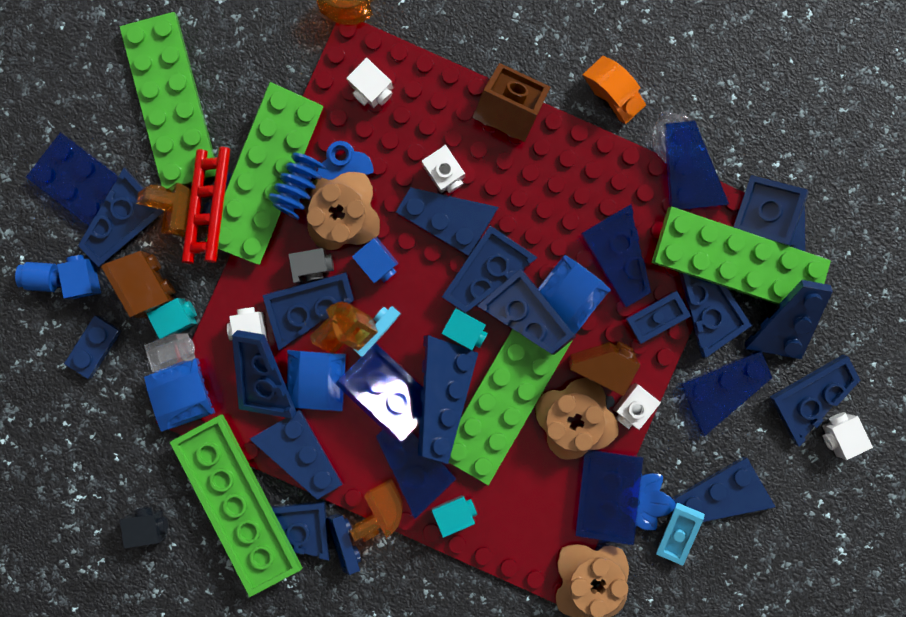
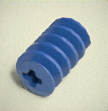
M293 153L291 158L295 163H287L285 166L290 174L282 173L280 179L284 184L276 183L274 185L275 190L279 194L270 193L268 198L275 208L298 220L300 217L294 212V209H305L299 200L301 198L310 200L311 197L305 190L306 188L316 189L311 179L321 180L322 176L316 170L317 168L326 170V167L310 156Z

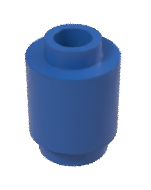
M26 262L17 266L15 272L16 285L23 287L24 290L55 292L57 287L61 286L58 268L54 263Z

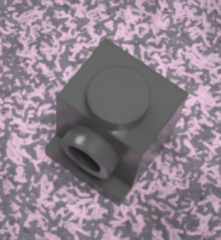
M323 248L289 254L293 283L302 284L303 277H306L307 282L324 279L323 274L334 271L332 255H327L326 250Z

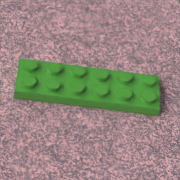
M175 12L122 25L120 30L162 189L168 191L191 185L196 150L203 149L208 151L207 158H214L215 156L178 16ZM216 169L206 170L204 181L215 178Z
M269 82L225 190L218 249L260 265L281 213L280 210L273 206L268 196L270 193L279 194L275 190L274 185L276 183L284 184L280 179L282 173L290 174L285 166L287 163H295L291 155L293 153L305 154L323 105Z
M669 207L651 263L779 305L801 280L824 284L831 260L675 207Z
M512 329L461 416L449 463L489 485L571 342L553 355Z
M223 414L170 442L249 597L299 572L303 568Z

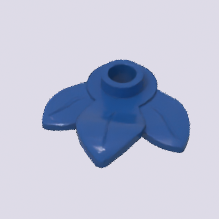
M336 141L328 147L326 152L327 159L321 163L326 167V170L318 168L317 171L322 178L328 180L335 179L347 172H360L366 175L374 172L370 158L365 153L354 151L353 147L345 141ZM339 151L346 153V158L342 161L336 159V153Z
M657 473L640 476L633 487L625 488L618 497L620 509L625 514L632 516L635 524L644 530H656L657 517L668 515L676 506V503L670 496L660 491L663 476ZM637 497V505L629 506V499Z

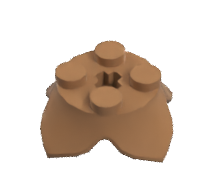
M347 172L332 180L321 178V180L315 179L312 183L316 186V189L306 188L305 191L311 198L310 200L302 199V204L305 207L304 212L307 216L309 235L319 248L336 250L344 244H365L379 235L380 219L377 212L371 207L373 187L366 174ZM341 205L344 208L342 212L345 213L344 218H335L333 207L336 208Z
M586 377L574 380L562 391L551 390L544 393L535 404L536 418L547 434L549 448L561 459L568 460L582 457L590 450L608 446L618 436V422L614 414L606 408L604 389L600 384ZM580 414L584 424L577 427L571 426L568 417Z
M580 544L561 548L558 559V572L563 580V584L556 593L558 610L571 617H612L619 613L627 600L628 594L627 579L629 566L623 550L611 545L603 546L598 551ZM594 579L598 582L600 581L598 588L591 589L593 587L591 582Z

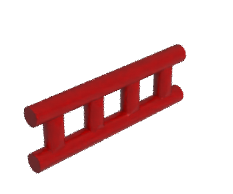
M219 147L218 157L207 158L208 151L196 150L182 255L183 263L193 264L195 254L205 253V262L216 263L230 148ZM216 169L214 185L204 186L205 171ZM212 197L211 212L200 214L202 198ZM209 225L207 242H196L198 226Z

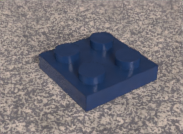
M751 175L734 228L791 246L809 193L808 189Z

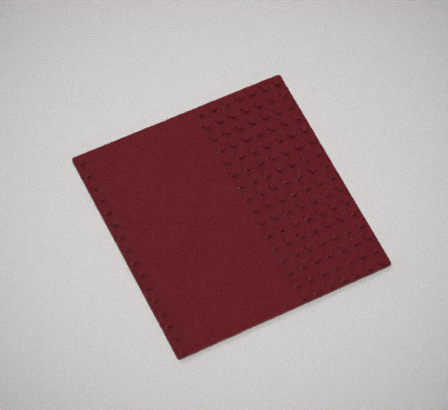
M341 14L336 21L303 94V97L323 105L305 155L322 163L327 159L326 152L332 143L345 141L353 147L354 151L365 153L370 158L374 172L367 175L373 187L371 207L377 212L380 219V232L377 238L397 260L398 264L393 267L396 273L384 283L381 279L373 283L352 257L367 243L359 245L344 244L336 250L325 249L327 255H332L334 271L323 274V277L326 278L347 272L354 301L278 350L263 295L300 285L293 283L289 254L320 249L309 235L308 221L304 210L294 209V212L300 217L298 220L281 212L260 265L233 254L230 255L181 363H186L195 358L199 359L200 364L198 366L201 368L205 389L209 393L207 395L211 400V408H214L215 414L169 430L184 435L223 414L251 467L307 491L250 440V438L280 422L285 417L240 410L238 406L233 341L229 340L227 323H230L229 316L238 315V309L254 307L255 312H263L268 344L285 385L287 384L288 371L287 350L346 354L343 411L295 408L296 412L301 410L343 483L340 487L321 497L322 499L556 604L557 590L563 584V580L558 572V559L561 548L580 544L595 550L657 408L640 430L633 425L628 429L617 421L618 436L608 446L590 450L577 459L566 460L556 456L549 448L547 434L538 423L534 406L489 485L451 463L445 464L418 456L419 423L423 407L421 390H423L424 386L422 361L425 360V346H423L424 336L429 335L466 348L441 333L455 308L458 309L442 298V296L468 259V256L398 215L396 211L410 187L499 207L483 235L491 225L538 257L523 269L537 288H539L560 259L566 255L590 271L611 289L575 334L577 337L572 340L541 396L551 390L562 391L574 380L585 378L570 370L568 359L571 354L608 342L614 345L621 342L634 349L633 352L640 363V367L628 389L633 383H636L661 402L692 332L693 323L691 316L642 344L637 342L625 319L674 291L679 293L689 311L679 272L651 263L667 209L675 207L734 227L745 192L546 103H543L525 142L511 138L506 133L486 126L472 118L490 78L354 17ZM366 57L392 81L393 85L391 90L393 94L383 105L378 103L374 108L369 103L365 106L361 104L352 94L355 90L347 81V77ZM444 145L447 146L465 173V178L461 180L463 185L451 193L447 190L441 193L422 166V160ZM344 151L336 153L337 160L342 161L346 158ZM341 205L336 208L333 207L335 218H344L345 213L342 212L344 208ZM306 277L302 278V284L307 283ZM477 305L465 314L485 324L486 326L483 331L488 334L480 348L474 346L472 350L478 353L462 415L512 330L511 327ZM393 306L401 315L364 357H361L353 350L358 345L354 340L365 328L368 331L376 324L373 318L383 307L389 309ZM601 385L605 394L614 398V406L609 407L608 410L617 417L618 413L613 408L623 396ZM580 414L568 417V421L571 422L573 427L584 424ZM461 495L464 496L466 501L471 499L478 514L473 517L475 524L443 538L431 508Z

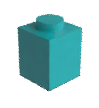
M176 298L147 313L159 339H169L197 324L194 318L197 316L195 308L190 301L186 302L183 298Z
M455 308L441 334L473 350L474 346L480 348L488 333L483 331L486 326L485 324Z
M463 495L431 508L443 538L474 525L473 517L478 515L472 500L466 501Z

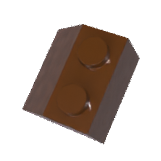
M499 63L483 90L472 118L486 126L506 133L511 138L525 142L551 87Z
M138 251L101 266L130 318H148L147 313L175 299L173 297L175 290L170 281L163 279L159 272L161 265L153 254L149 255L147 252Z
M608 342L571 354L568 359L570 370L622 396L625 395L640 367V363L633 352L634 349L621 342H618L617 345Z

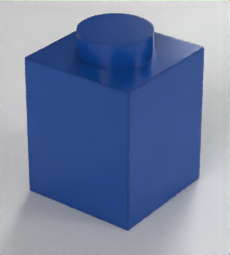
M377 237L373 238L352 256L373 283L379 279L384 283L396 273L393 267L398 264L397 260Z
M84 255L67 257L66 263L57 264L63 298L77 299L101 294L96 264L92 260L84 259Z

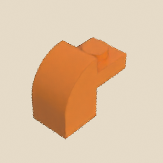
M602 56L582 74L594 94L609 103L619 121L627 124L646 106L638 92L640 86L636 80L614 60Z

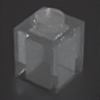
M188 333L172 334L144 345L152 372L169 369L195 359V346Z

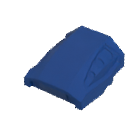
M566 255L560 259L538 288L574 334L579 331L595 308L611 290L599 278Z
M287 350L288 371L286 387L294 407L343 411L346 354Z
M198 358L144 377L152 408L161 432L215 414L214 408H211V400L207 395L209 393L205 389L201 368L198 366L200 364Z

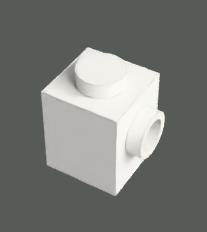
M367 57L347 77L349 85L355 90L352 94L364 106L367 103L373 108L378 103L383 105L393 94L391 92L393 89L392 81Z
M446 145L422 160V166L441 193L446 190L451 193L463 185L461 180L465 178V173Z
M254 307L238 309V315L229 316L230 323H227L229 340H232V335L237 330L265 334L267 339L263 312H255Z
M633 383L613 410L618 413L617 421L626 428L630 429L633 425L640 430L661 402L640 385Z
M842 412L830 417V422L822 426L826 433L823 435L824 441L830 450H834L836 457L848 460L873 448L858 416Z

